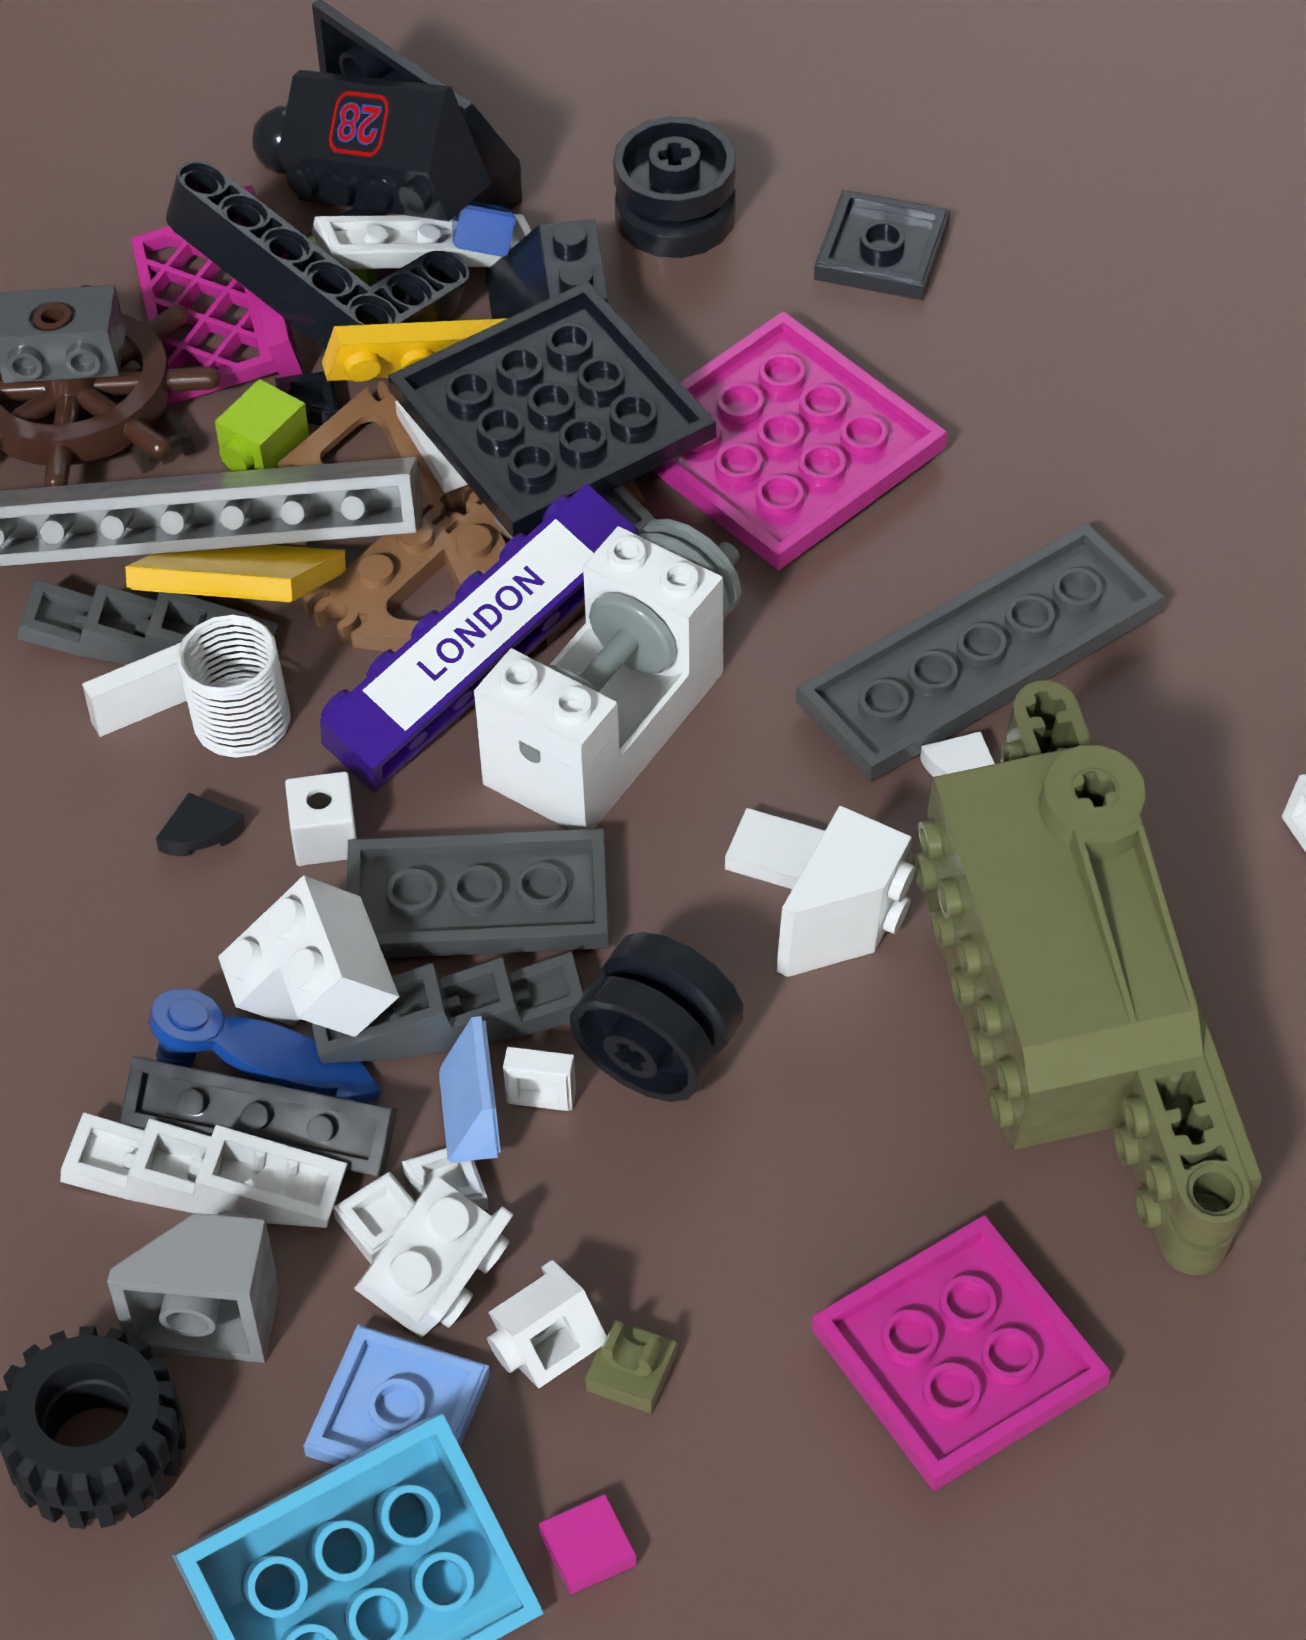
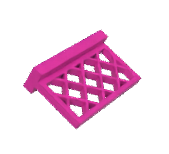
M252 185L243 187L257 198ZM170 226L131 237L147 320H152L173 305H182L189 313L187 324L194 326L181 343L167 337L161 341L169 369L182 368L186 361L189 360L203 367H214L219 371L221 377L219 385L211 390L171 392L168 406L278 372L279 377L304 374L292 324L234 278L227 287L212 282V279L221 268L174 232ZM167 247L177 249L165 265L150 260L148 257V253ZM192 255L208 260L196 275L181 271ZM170 282L186 287L173 303L158 298ZM201 293L217 298L205 314L189 309ZM232 304L248 309L236 326L220 320ZM210 332L226 337L213 354L197 349ZM241 344L259 350L260 356L238 363L229 360Z

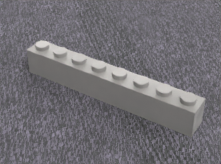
M417 457L0 491V566L416 533L423 516Z

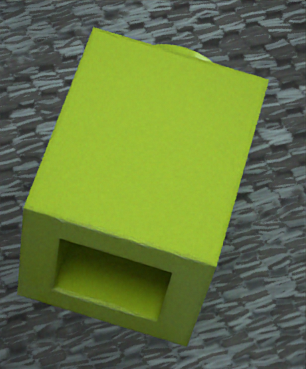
M261 379L255 382L215 420L221 461L233 472L278 468L277 463L309 437L305 403Z

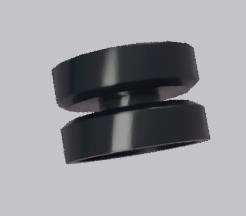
M669 116L640 124L628 131L616 145L613 161L614 184L616 187L615 220L621 236L638 250L657 257L684 258L703 254L725 240L734 227L736 214V191L734 188L736 153L730 139L714 125L695 118Z
M639 932L626 935L601 968V978L593 981L570 1013L571 1032L581 1050L596 1066L623 1086L646 1097L663 1101L688 1100L698 1090L713 1067L714 1055H718L728 1044L743 1021V1003L732 982L714 963L693 948L658 934Z

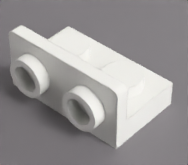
M436 1175L427 1184L354 1289L419 1338H422L439 1322L449 1328L473 1296V1293L464 1286L474 1271L478 1268L486 1274L508 1246L510 1240L502 1235L501 1232L512 1218L513 1213L501 1206L491 1216Z

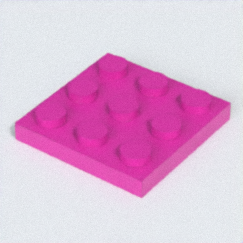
M985 1215L812 1316L811 1330L933 1492L1109 1384L1111 1371Z

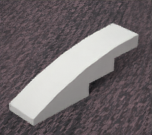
M83 1112L61 1167L60 1182L126 1200L189 1213L217 1215L224 1211H238L248 1214L253 1218L265 1219L267 1224L326 1228L346 1171L347 1163L219 1125L215 1126L212 1136H207L149 1118L145 1130Z

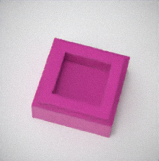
M605 1494L539 1523L540 1536L569 1595L636 1566V1554Z

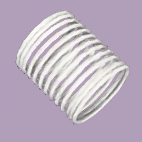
M239 615L213 617L196 625L183 638L177 652L178 669L196 736L207 749L218 755L234 758L257 755L273 747L285 735L291 720L289 700L274 636L264 624L251 617ZM228 625H240V626L251 627V628H244V627H237V626H235V627L217 629V630H214V631H212L211 633H209V634H207V635H205V636L199 638L201 635L207 633L208 631H210V630H212V629H214V628H216V627H222V626H228ZM237 631V632H245V633H251V634H253V635L241 634V633L227 634V635L217 636V637H215V638H213V639H211V640H209V641H207V642L201 644L203 641H205V640H207V639H209V638H211V637H213V636H215V635H217V634H221V633H227V632ZM231 638H242V639H250V640H253V641H246V640H239V639H238V640L220 642V643H218V644H216V645H214V646H212V647H210V648H208V649L202 651L204 648H206V647H208V646H210V645H212V644H214V643H216V642H218V641H220V640H226V639H231ZM240 644V645H247V646H254V647H256V648H252V647H245V646H236V647L224 648V649H220V650H218V651H216V652H214V653H212V654H210V655L204 657L206 654H208V653H210V652H212V651H214V650H216V649H218V648H220V647H224V646H230V645ZM234 651H245V652H253V653H256V654H250V653L240 652V653H234V654L223 655V656H220V657H218L217 659H215V660H213V661H211V662L205 664L207 661H209V660H211V659H213V658H215V657H217V656H219V655H221V654H223V653L234 652ZM244 657V658H251V659H257V660H259V661H256V660H249V659H238V660L226 661V662H223V663H221V664H219V665H217V666H215V667H213V668L207 670L209 667H211V666H213V665H215V664H217V663H219V662H221V661H223V660L232 659V658ZM250 664V665L260 666V667H254V666L242 665V666L230 667V668H225V669H223V670H221V671H219V672H217V673H215V674L209 676L210 674L216 672L217 670H219V669H221V668H223V667H225V666H230V665ZM240 670H248V671H256V672H259V673H253V672H246V671H245V672H239V673H234V674H228V675H225V676H223V677H221V678H219V679H217V680L211 682L212 680H214V679H216V678H218V677H220V676H222V675H224V674H226V673H228V672H234V671H240ZM260 691L258 694H255V695H253V696H251V697H249V698H247V699H244V700H242V701H234V702H226V703H224V702H219V701H228V700L243 699V698H245V697H247V696H249V695H251V694H254V693ZM262 697L260 700H258V701H256V702H254V703H251V704H249V705H247V706H245V707L231 708V709L218 708V707H224V708H225V707L241 706V705H245V704H247V703H250V702H252V701H254V700H256V699ZM261 705L260 707H258V708H256V709H254V710H252V711H249V712H247V713H244V714L223 715V714H230V713L246 712V711H248V710H250V709H252V708H254V707H256V706ZM263 711L262 713H260V714H258V715H256V716H254V717H252V718H250V719H247V720L233 721V722L222 721V720H235V719L248 718V717H250V716H252V715H254V714H257V713ZM265 717L263 720H260V721H258V722H256V723H254V724H252V725H250V726L237 727V728H227V727H232V726L247 725V724H250V723H252V722H255V721H257V720H259V719ZM267 723L265 726L260 727V728H258V729H256V730H254V731H252V732H249V733H241V734H233V735H232V734H227V733H236V732L250 731V730H253V729H255V728H257V727H259V726H261V725ZM265 730H268L267 732H265V733H263V734H260V735H258V736H256V737H254V738H252V739L237 740V741L227 740V739H240V738L253 737V736H255V735H257V734H259V733H261V732H263V731H265ZM265 737H268L267 739L262 740V741H260V742H258V743H256V744H254V745L241 746V747H232V746H236V745H244V744L255 743V742H257V741H259V740H261V739H263V738H265Z

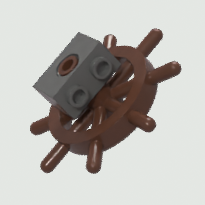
M82 285L74 288L0 292V402L28 401L11 413L0 404V450L21 461L46 465L45 487L68 485L71 465L103 459L124 450L132 444H135L156 459L166 458L171 452V443L165 436L154 430L153 427L164 413L171 392L211 390L216 388L221 380L219 371L211 366L169 369L161 341L186 325L189 320L187 309L182 305H173L144 324L131 316L122 314L115 285ZM132 360L136 361L143 368L141 371L120 372V368ZM114 395H128L119 404L115 403L107 397ZM52 413L55 416L53 424H39L40 421Z

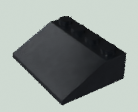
M317 0L312 4L320 72L447 86L324 1ZM454 91L492 183L473 201L503 206L511 210L522 202L520 160L475 105Z

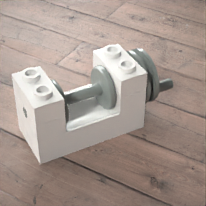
M652 519L636 534L617 526L583 565L586 623L550 665H543L511 648L474 690L483 785L569 830L595 829L723 674V622L726 620L727 614L737 607L742 593L738 574L733 567L740 558L738 550L727 542H722L717 546L710 538L690 525L672 519Z

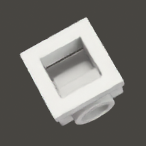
M553 1260L541 1267L544 1276L488 1312L497 1328L496 1332L487 1337L488 1344L496 1358L509 1373L519 1368L538 1388H541L603 1346L607 1338L584 1289Z

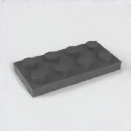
M604 828L348 840L347 892L361 897L384 958L609 949Z

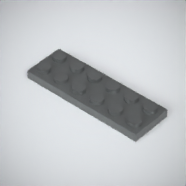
M1086 522L797 686L796 703L870 782H873L921 753V746L943 741L1013 700L1025 685L1034 681L1049 679L1162 613L1164 596Z

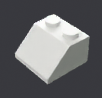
M839 805L782 907L776 972L790 977L871 954L876 951L886 931L895 935L905 919L911 901L905 895L916 870V866L908 863L912 837Z

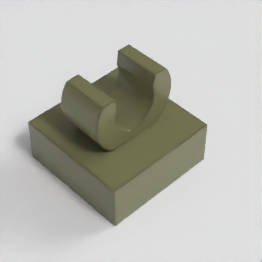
M612 1319L605 1333L607 1338L603 1346L598 1349L585 1377L586 1391L652 1414L678 1356V1342Z

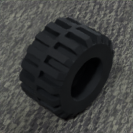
M95 1326L79 1327V1336L66 1338L64 1330L49 1336L52 1345L43 1350L36 1344L32 1345L23 1352L26 1364L22 1368L11 1365L3 1377L7 1390L0 1391V1451L13 1486L16 1485L20 1498L29 1508L38 1505L43 1518L56 1523L62 1514H65L69 1527L85 1529L88 1519L98 1518L101 1528L117 1525L116 1514L127 1510L131 1518H134L146 1511L143 1499L148 1495L159 1500L168 1490L165 1475L177 1476L181 1467L182 1459L179 1449L186 1447V1433L173 1381L170 1379L168 1368L160 1356L153 1357L150 1345L139 1337L129 1344L126 1333L123 1330L110 1327L106 1336H98ZM94 1408H111L127 1414L122 1425L111 1436L96 1444L72 1447L54 1441L59 1429L70 1418L83 1411Z

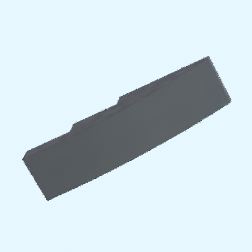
M35 579L16 639L78 656L128 665L181 643L183 638L196 625L213 617L226 615L251 617L264 624L273 636H275L278 623L186 594L159 592L157 600H152L98 583L94 596H90ZM228 625V626L216 627V628H214V629L208 631L207 633L201 635L199 638H201V637H203V636H205V635H207V634H209V633H211L212 631L217 630V629H223V628H229V627H235V626H237V627H244V628H251V627L240 626V625ZM237 631L227 632V633H221V634H217V635H215V636H213V637H211V638H209V639L203 641L201 644H203V643H205V642H207V641H209V640H211V639H213V638H215V637H217V636H222V635H227V634H233V633H241V634H249V635H253V634H251V633H245V632H237ZM231 638V639H226V640H220V641H218V642H216V643H214V644H212V645H210V646L204 648V650H206V649H208V648H210V647H212V646H214V645H216V644H218V643H220V642H226V641H232V640H238V639H239V640H246V641H253V640H250V639H242V638ZM240 644L230 645V646H224V647H220V648H218V649H216V650H214V651H212V652L206 654V656H208V655H210V654H212V653H214V652H216V651H218V650H220V649H224V648H230V647H236V646H245V647H252V648H256V647H254V646H247V645H240ZM234 651V652L223 653V654H221V655H219V656H217V657H215V658H213V659L207 661V663H209V662H211V661H213V660H215V659H217L218 657L223 656V655L234 654V653H240V652L250 653V654H256V653H253V652H245V651ZM244 657L232 658V659L223 660V661H221V662H219V663H217V664H215V665L209 667L208 669H211V668H213V667H215V666H217V665H219V664H221V663H223V662H226V661H232V660H238V659H249V660H256V661H259V660H257V659H251V658H244ZM250 664L230 665V666H225V667H223V668L217 670L216 672H214V673H212V674H210V675H213V674H215V673H217V672H219V671H221V670H223V669H225V668H230V667H236V666H242V665L254 666V667H260V666L250 665ZM240 670V671L228 672V673H226V674H224V675L234 674V673H239V672H245V671H246V672H253V673H259V672H256V671H248V670Z
M572 951L509 972L503 957L442 978L439 977L434 964L431 963L392 976L399 998L356 1037L314 1023L311 1024L318 1057L322 1064L399 1059L450 1052L471 1017L482 1016V1021H486L488 1044L530 1035L570 1023V1013L585 993V989Z

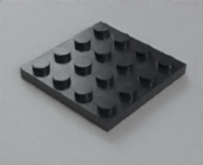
M588 281L388 375L390 393L512 538L521 532L527 533L543 522L542 518L546 510L563 494H568L571 497L587 483L599 495H603L716 438V421Z

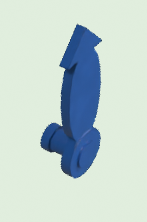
M186 988L171 989L161 993L152 1004L148 1023L151 1032L159 1040L156 1050L157 1060L192 1067L198 1051L213 1050L224 1062L260 1081L363 1102L379 1099L381 1089L361 1061L350 1062L349 1064L347 1062L322 1064L318 1057L315 1040L294 1030L252 1018L226 1017L212 998L201 992Z

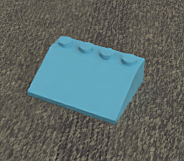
M443 1413L431 1415L171 1554L214 1640H497L544 1614Z

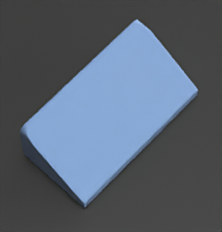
M482 1016L471 1017L444 1059L439 1071L447 1158L450 1162L454 1163L498 1158L497 1153L501 1152L486 1021H482Z

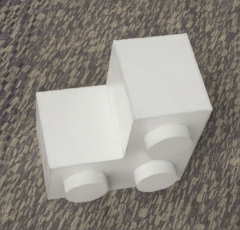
M305 875L218 956L235 1007L294 1026L302 1019L356 1037L399 998L361 897Z

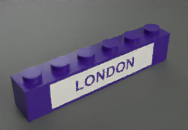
M587 483L571 497L568 494H563L557 498L544 513L543 522L528 535L521 532L514 536L501 551L499 561L484 574L481 571L471 574L457 590L456 599L440 613L437 610L427 613L414 627L411 633L412 638L396 652L392 649L383 652L369 667L365 680L351 692L347 689L341 690L325 705L321 712L322 718H320L321 744L373 793L475 703L474 690L511 648L527 656L585 604L583 565L617 526L634 534L639 531Z

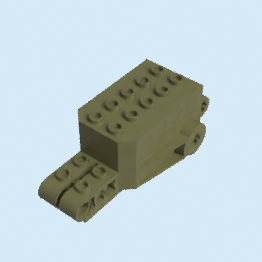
M1034 681L1025 685L1016 694L1005 743L1002 744L1001 763L933 777L926 820L920 821L918 824L921 849L920 852L913 854V865L916 866L915 878L920 891L924 894L931 916L934 937L939 949L942 950L950 975L952 993L958 1008L961 1009L969 1034L973 1059L977 1067L980 1068L988 1093L992 1118L1000 1134L1013 1150H1018L1114 1128V1145L1119 1161L1123 1167L1132 1166L1139 1187L1134 1191V1200L1142 1227L1145 1230L1153 1228L1163 1257L1174 1269L1188 1275H1205L1216 1270L1224 1261L1235 1233L1240 1232L1249 1211L1248 1204L1253 1202L1263 1178L1184 961L1147 835L1140 818L1146 799L1144 778L1135 763L1120 751L1105 747L1103 741L1092 742L1079 703L1072 691L1054 681Z

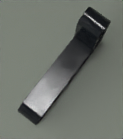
M198 161L184 163L178 168L166 214V221L170 228L324 350L327 348L334 326L454 320L469 278L467 265L454 254L445 251L425 253L370 287L220 169L211 164Z

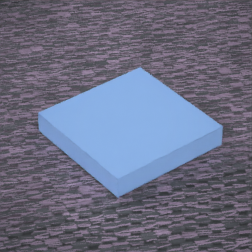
M357 1324L303 1446L305 1456L337 1466L421 1420L441 1413L444 1414L459 1446H461L489 1380V1365Z

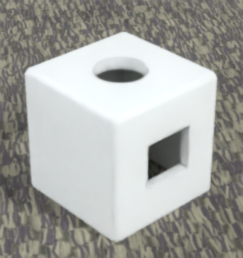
M337 772L287 779L285 787L289 824L297 866L347 860L348 840L357 839L349 774L347 772Z

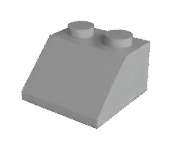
M224 1211L217 1215L194 1213L110 1269L107 1279L108 1287L121 1330L125 1331L129 1344L139 1337L150 1345L152 1353L265 1363L280 1291L265 1219L253 1218L248 1214L238 1211Z

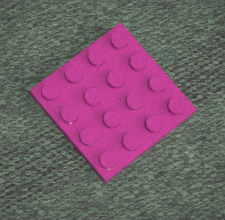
M782 311L680 382L716 421V438L651 471L779 571L943 451L947 444V431L786 312Z

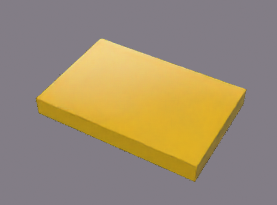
M258 545L150 554L125 566L127 587L131 588V590L292 602L342 575L346 571L345 550Z

